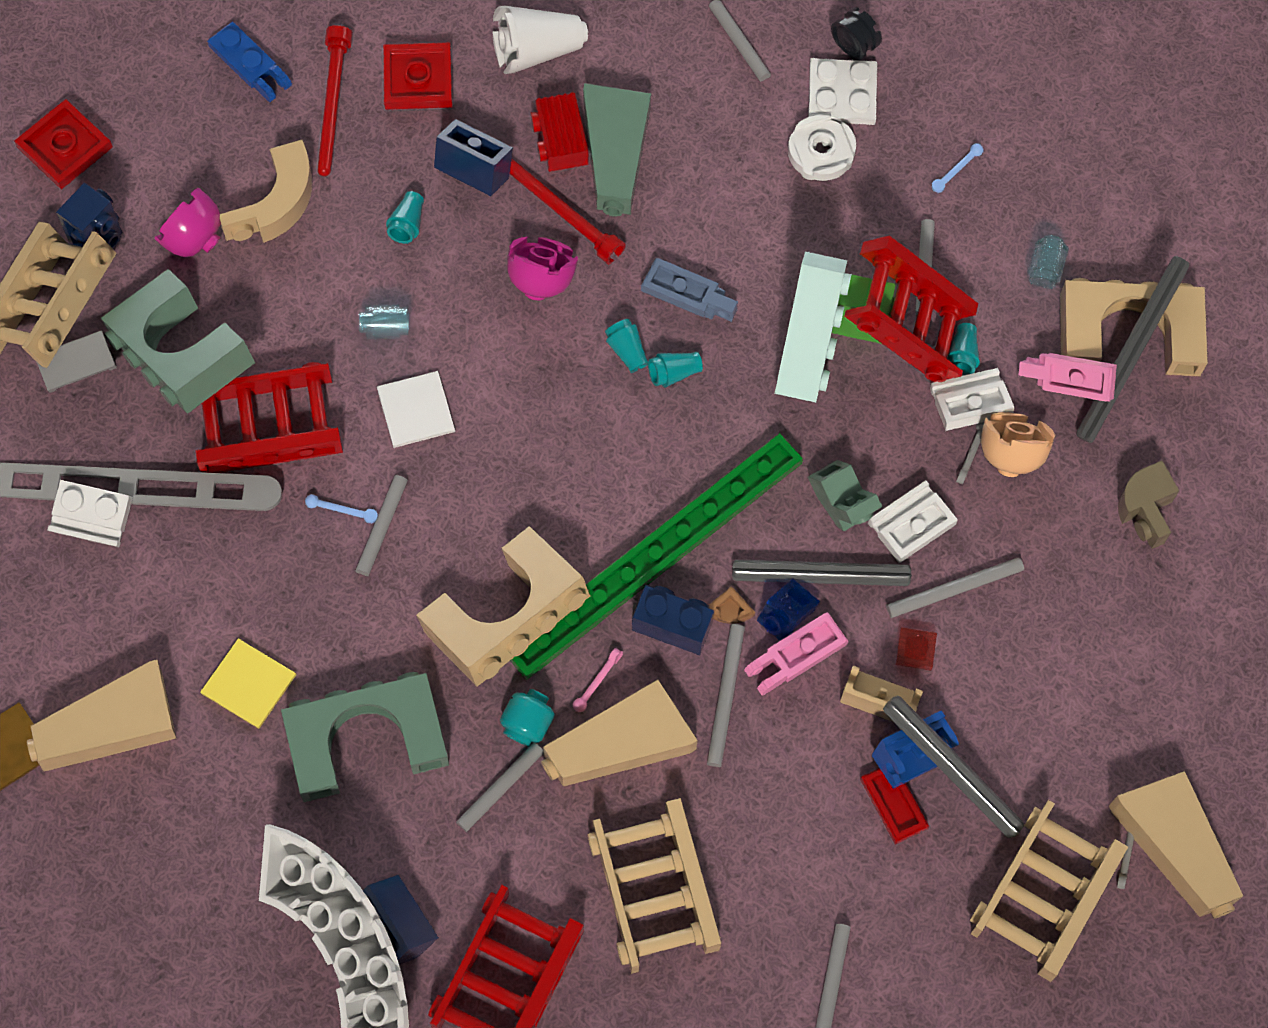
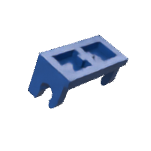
M942 710L923 719L951 749L959 745L958 739L945 720ZM902 730L882 739L872 753V757L893 789L938 767Z

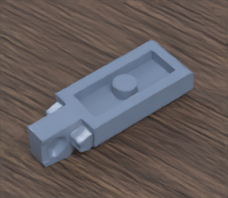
M659 258L654 260L641 285L642 292L703 318L705 316L706 318L713 319L714 315H717L732 322L738 310V301L726 297L725 291L718 287L719 283Z

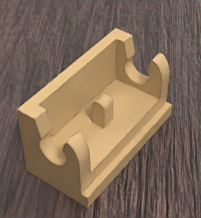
M852 667L843 691L841 703L893 721L884 712L883 708L891 698L900 696L916 712L923 693L922 690L916 688L913 691L859 671V667Z

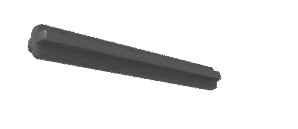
M734 560L732 564V577L735 581L908 586L911 582V567L899 564Z
M900 696L891 698L885 704L883 710L895 724L1006 837L1011 838L1019 834L1024 827L1023 821Z

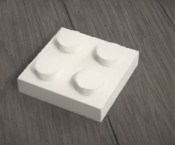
M810 58L808 117L827 115L832 117V121L838 123L875 125L877 62Z

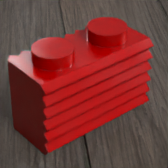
M571 92L570 94H558L549 98H537L535 100L536 112H530L533 132H540L542 141H537L540 162H547L549 172L588 165V147L576 94Z

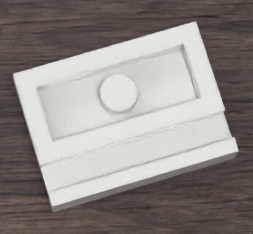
M998 368L958 378L946 379L944 382L931 383L930 391L934 396L935 405L946 431L983 423L986 418L990 421L991 414L1014 413V405L1004 381L999 376Z
M60 480L51 514L53 515L51 524L48 525L47 530L119 547L133 497Z
M925 480L869 519L868 525L874 528L880 540L895 559L901 563L954 527L958 519L937 493L930 489L929 483Z

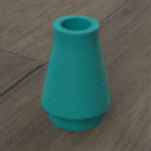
M413 191L406 192L403 200L386 221L388 236L398 243L408 244L419 235L421 212L424 198L419 193Z
M624 319L606 329L605 333L608 337L606 342L628 367L630 373H634L639 368L642 369L648 365L636 324L632 325L630 319Z
M961 323L957 326L947 358L963 370L962 376L973 374L980 364L977 327L971 323Z
M698 352L658 353L655 358L649 359L648 370L652 383L655 386L662 385L666 388L695 373L702 372L703 363Z

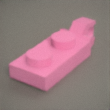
M1042 353L1039 359L1027 357L1026 360L1020 361L1019 376L1038 379L1037 385L1042 386V390L1110 402L1114 399L1117 365L1053 353Z

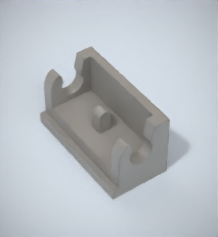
M102 330L61 345L47 368L42 367L37 362L49 393L103 371L116 369Z

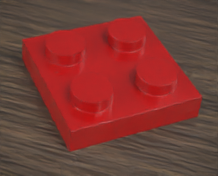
M450 42L383 45L385 110L452 108Z
M67 99L14 140L16 147L61 190L113 148L111 141Z

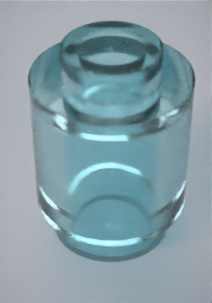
M1047 235L1036 240L1027 271L1030 276L1029 282L1032 285L1053 289L1056 287L1057 282L1061 281L1069 252L1068 246L1064 244L1061 238Z
M366 304L365 312H359V332L366 333L367 340L400 339L401 335H409L408 307H400L399 304Z

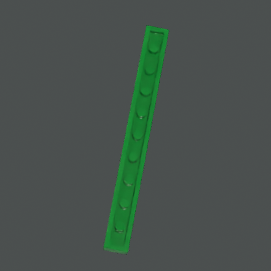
M779 433L588 582L586 586L590 597L585 600L583 605L561 619L550 632L541 635L531 643L524 653L511 659V663L526 680L531 678L644 589L645 585L653 582L799 467L803 462V458Z

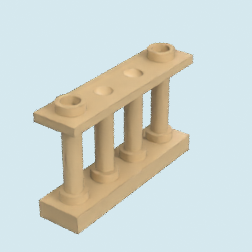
M38 222L0 283V354L7 342L22 345V348L42 367L47 368L116 255L112 247L97 232H92L84 246L81 247L68 244L49 223ZM60 257L75 259L66 275L51 272ZM42 285L57 288L48 304L33 301ZM25 313L40 316L31 333L15 330Z
M681 798L667 801L665 806L666 814L660 815L659 820L604 833L601 820L597 819L593 820V833L587 834L592 855L600 854L623 940L616 943L622 965L629 964L631 974L639 972L637 957L690 943H695L696 946L703 945L705 954L719 951L721 947V940ZM665 834V837H673L676 849L670 851V855L613 869L608 848ZM675 870V873H683L686 886L680 887V891L623 906L618 884ZM685 906V909H693L696 922L690 923V928L633 942L628 920Z
M1048 800L1042 810L1037 807L1033 809L1024 825L1030 829L1028 835L988 905L981 901L970 921L976 924L971 933L976 938H978L984 927L987 926L1037 956V961L1043 964L1038 975L1051 982L1058 975L1128 846L1116 839L1110 844L1108 849L1102 845L1100 848L1094 846L1048 819L1047 817L1055 804ZM1041 831L1092 861L1090 865L1095 867L1096 870L1091 879L1088 880L1083 877L1081 880L1030 850L1029 848L1038 832ZM1021 862L1073 892V897L1079 900L1073 911L1065 909L1063 912L1011 881ZM1003 894L1056 925L1055 929L1061 932L1056 942L1052 944L1048 941L1045 944L993 913Z

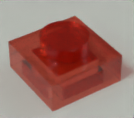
M901 627L895 665L931 671L934 662L937 633Z

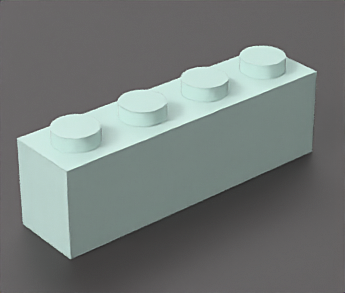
M805 252L775 394L816 403L819 390L826 392L830 371L824 370L825 360H833L837 339L831 338L832 328H840L844 307L838 306L840 294L847 295L852 275L845 273L847 260Z

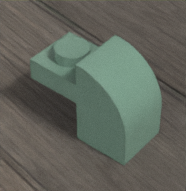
M836 460L808 476L817 498L836 526L842 531L868 521L873 517V512L882 507L877 494L862 489L851 464Z

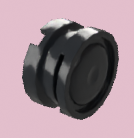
M853 7L844 14L843 20L838 19L831 25V33L835 43L852 60L860 61L866 56L867 50L873 51L882 43L881 31H875L873 26L876 22L866 11L859 13V8Z

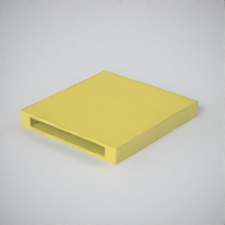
M238 638L201 690V694L259 729L295 678L296 673Z

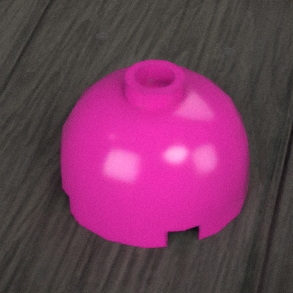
M200 188L195 189L191 193L193 199L189 204L183 201L160 228L159 232L162 234L154 238L160 245L175 255L183 257L194 256L202 249L209 253L221 239L216 234L221 225V213L213 200Z
M528 237L513 240L509 246L507 270L511 282L521 292L525 293L526 297L540 301L566 290L572 282L578 262L577 256L575 258L572 257L573 250L569 246L542 237H538L537 243H527Z

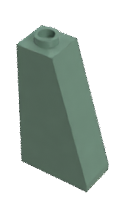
M584 83L583 105L597 210H603L605 214L615 217L622 214L631 215L651 109V93Z

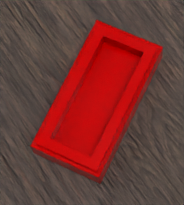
M880 768L861 776L860 780L895 845L929 828L906 783L893 789Z

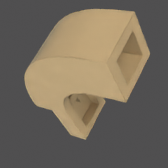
M303 140L270 149L277 177L275 185L267 197L253 205L220 214V222L226 241L231 239L243 241L250 238L253 233L260 231L264 243L280 236L300 219L309 203L312 192V173Z

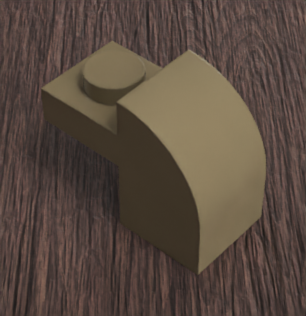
M1159 461L1136 472L1128 481L1118 503V513L1122 524L1135 519L1134 525L1137 535L1142 541L1147 540L1151 549L1165 544L1171 534L1159 508L1172 503L1179 492L1163 461Z

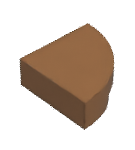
M732 586L709 604V608L714 610L713 619L719 622L734 624L744 622L755 616V611Z

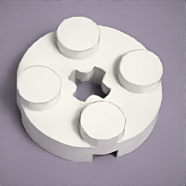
M814 115L801 120L796 125L788 143V157L793 167L808 180L827 181L843 175L851 168L856 151V139L848 125L843 122L839 124L836 121H832V117L827 115ZM818 142H822L823 146H830L827 153H819L814 150Z

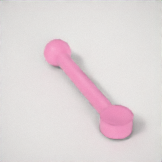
M617 648L611 651L608 661L582 697L574 700L573 709L576 712L580 713L586 710L587 701L613 665L617 664L622 657V651Z

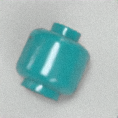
M529 689L527 694L521 692L514 693L500 717V724L505 728L503 734L528 747L531 742H541L555 716L553 709L547 705L549 698L533 689Z

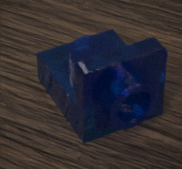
M792 579L768 599L757 618V622L781 641L791 635L795 627L816 610L820 601L796 580Z

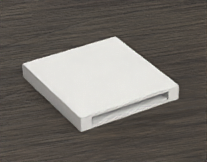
M438 371L377 386L393 448L455 432Z

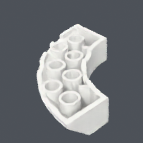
M271 824L265 825L259 901L274 906L295 921L301 920L313 932L312 940L320 950L327 965L333 964L341 988L336 989L340 1007L341 1028H409L407 999L396 953L381 919L361 887L337 861L309 840L289 830Z

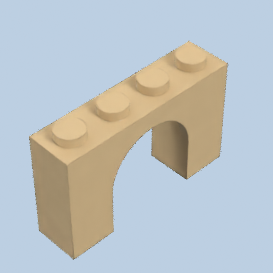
M1076 278L1071 281L1065 280L1060 293L1061 355L1100 362L1102 359V320L1108 315L1122 310H1133L1142 313L1158 283L1143 282L1141 284H1129L1120 280L1090 282L1085 278ZM1181 283L1158 323L1165 343V374L1201 376L1208 363L1205 287H1193L1191 284Z
M530 526L502 547L509 567L531 588L526 604L517 614L495 623L476 621L469 617L444 593L416 615L426 635L477 687L486 679L494 677L501 667L515 656L524 653L531 643L541 635L550 632L561 619L571 611L580 608L585 600L590 597L583 576Z

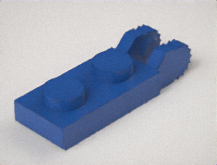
M233 21L207 41L208 46L251 88L254 87L268 102L274 100L276 95L272 87L264 81L267 76L270 75L274 78L277 84L285 90L292 86L291 80L285 72Z

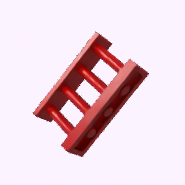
M890 235L863 242L860 255L870 261L875 267L866 306L848 309L845 311L844 317L857 325L860 331L868 333L921 371L928 380L944 382L946 379L961 377L963 370L947 359L956 321L976 315L979 303ZM888 276L893 278L898 284L890 317L880 310ZM911 293L917 296L920 301L913 334L903 327ZM933 309L942 317L935 350L925 343Z
M310 362L304 364L301 368L238 377L201 403L207 446L204 449L195 450L200 472L222 473L343 453L338 427H328L321 384L332 383L329 364ZM308 387L314 429L311 432L296 434L292 432L286 390ZM272 392L278 435L275 438L260 440L257 438L251 396ZM237 398L243 440L238 444L225 446L221 442L216 401Z
M501 884L497 894L491 892L487 897L481 913L485 914V917L444 997L437 995L429 1010L428 1016L432 1018L430 1022L431 1027L442 1028L446 1020L460 1028H496L453 1007L464 985L516 1011L515 1016L520 1019L515 1028H536L584 933V925L571 918L565 928L560 925L556 928L507 904L509 889ZM500 917L551 942L550 947L554 948V951L549 961L547 962L542 959L541 962H538L489 938L488 936L497 918ZM482 951L533 976L532 981L536 982L537 985L531 997L526 994L521 997L471 972L480 952Z

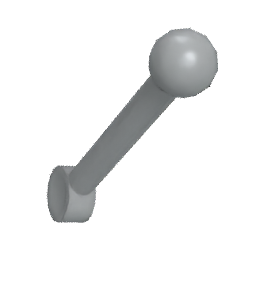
M984 422L976 424V436L956 481L959 484L963 485L981 442Z
M1129 831L1125 843L1128 849L1122 858L1117 884L1119 889H1125L1134 837Z

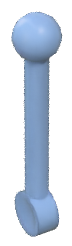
M978 143L973 144L970 152L942 179H936L932 182V190L937 193L944 191L945 184L975 156L982 155V145Z
M314 494L308 495L305 499V504L309 508L317 506L364 518L367 523H374L378 517L374 509L362 511L319 500Z

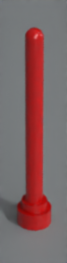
M341 25L329 26L326 29L325 45L330 52L317 169L321 176H328L331 173L343 56L352 45L353 32Z
M511 159L510 175L595 245L594 249L597 251V256L610 265L614 261L610 257L613 252L618 257L623 253L626 244L615 234L601 233L515 160Z

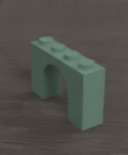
M167 269L101 317L108 330L104 333V336L116 351L122 348L124 350L122 354L134 369L140 366L142 368L141 373L146 381L153 388L159 385L161 387L159 391L164 399L172 407L178 404L188 414L255 364V361L244 340L225 322L188 349L175 353L156 351L159 341L170 329L199 309L187 286Z
M409 672L400 675L396 681L384 684L382 681H373L364 684L361 690L349 693L345 690H337L325 695V699L313 702L309 699L297 700L290 703L289 708L281 709L299 792L303 802L340 793L331 755L332 741L337 730L347 720L361 714L382 715L399 727L405 740L413 775L449 766L427 673L419 675L418 672Z

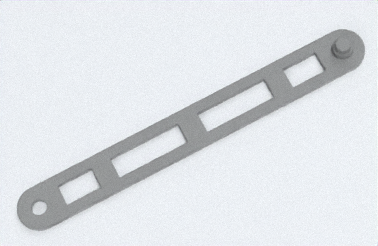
M0 462V497L55 501L61 476L120 479L118 493L133 497L131 505L268 511L275 508L282 498V488L275 478L265 475ZM15 473L43 475L41 490L12 488ZM138 481L197 482L196 497L137 495ZM215 484L244 485L242 500L214 498Z

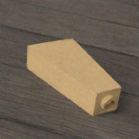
M158 660L149 661L32 725L33 739L27 740L31 761H38L45 772L176 739L162 670Z
M656 680L545 745L543 749L546 759L541 761L549 778L552 781L558 778L564 787L690 754L696 750L698 740L659 680Z
M1185 771L1118 795L1112 801L1109 808L1113 815L1133 835L1134 840L1199 917L1212 913L1215 919L1235 910L1233 904L1241 899L1243 894Z

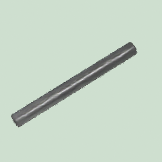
M1174 256L1171 259L1114 363L1117 365L1114 399L1110 402L1093 401L1077 430L1076 435L1080 439L1089 443L1095 440L1190 266V263L1178 256Z

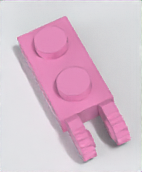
M827 612L768 648L767 653L747 665L744 671L751 677L759 674L773 662L779 672L763 680L757 687L760 694L765 695L784 681L788 683L848 644V640Z

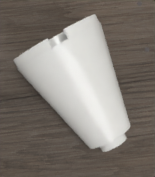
M499 6L495 9L493 21H499V31H493V44L499 66L501 67L506 63L507 67L503 72L504 74L516 73L579 50L588 39L587 25L584 21L581 22L578 15L512 6Z

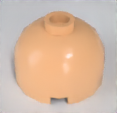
M998 412L991 414L990 421L987 418L985 419L981 433V446L985 458L998 469L1000 474L1008 477H1017L1019 474H1027L1039 469L1048 458L1055 438L1053 430L1041 421H1038L1037 426L1027 423L1028 416L1017 413Z

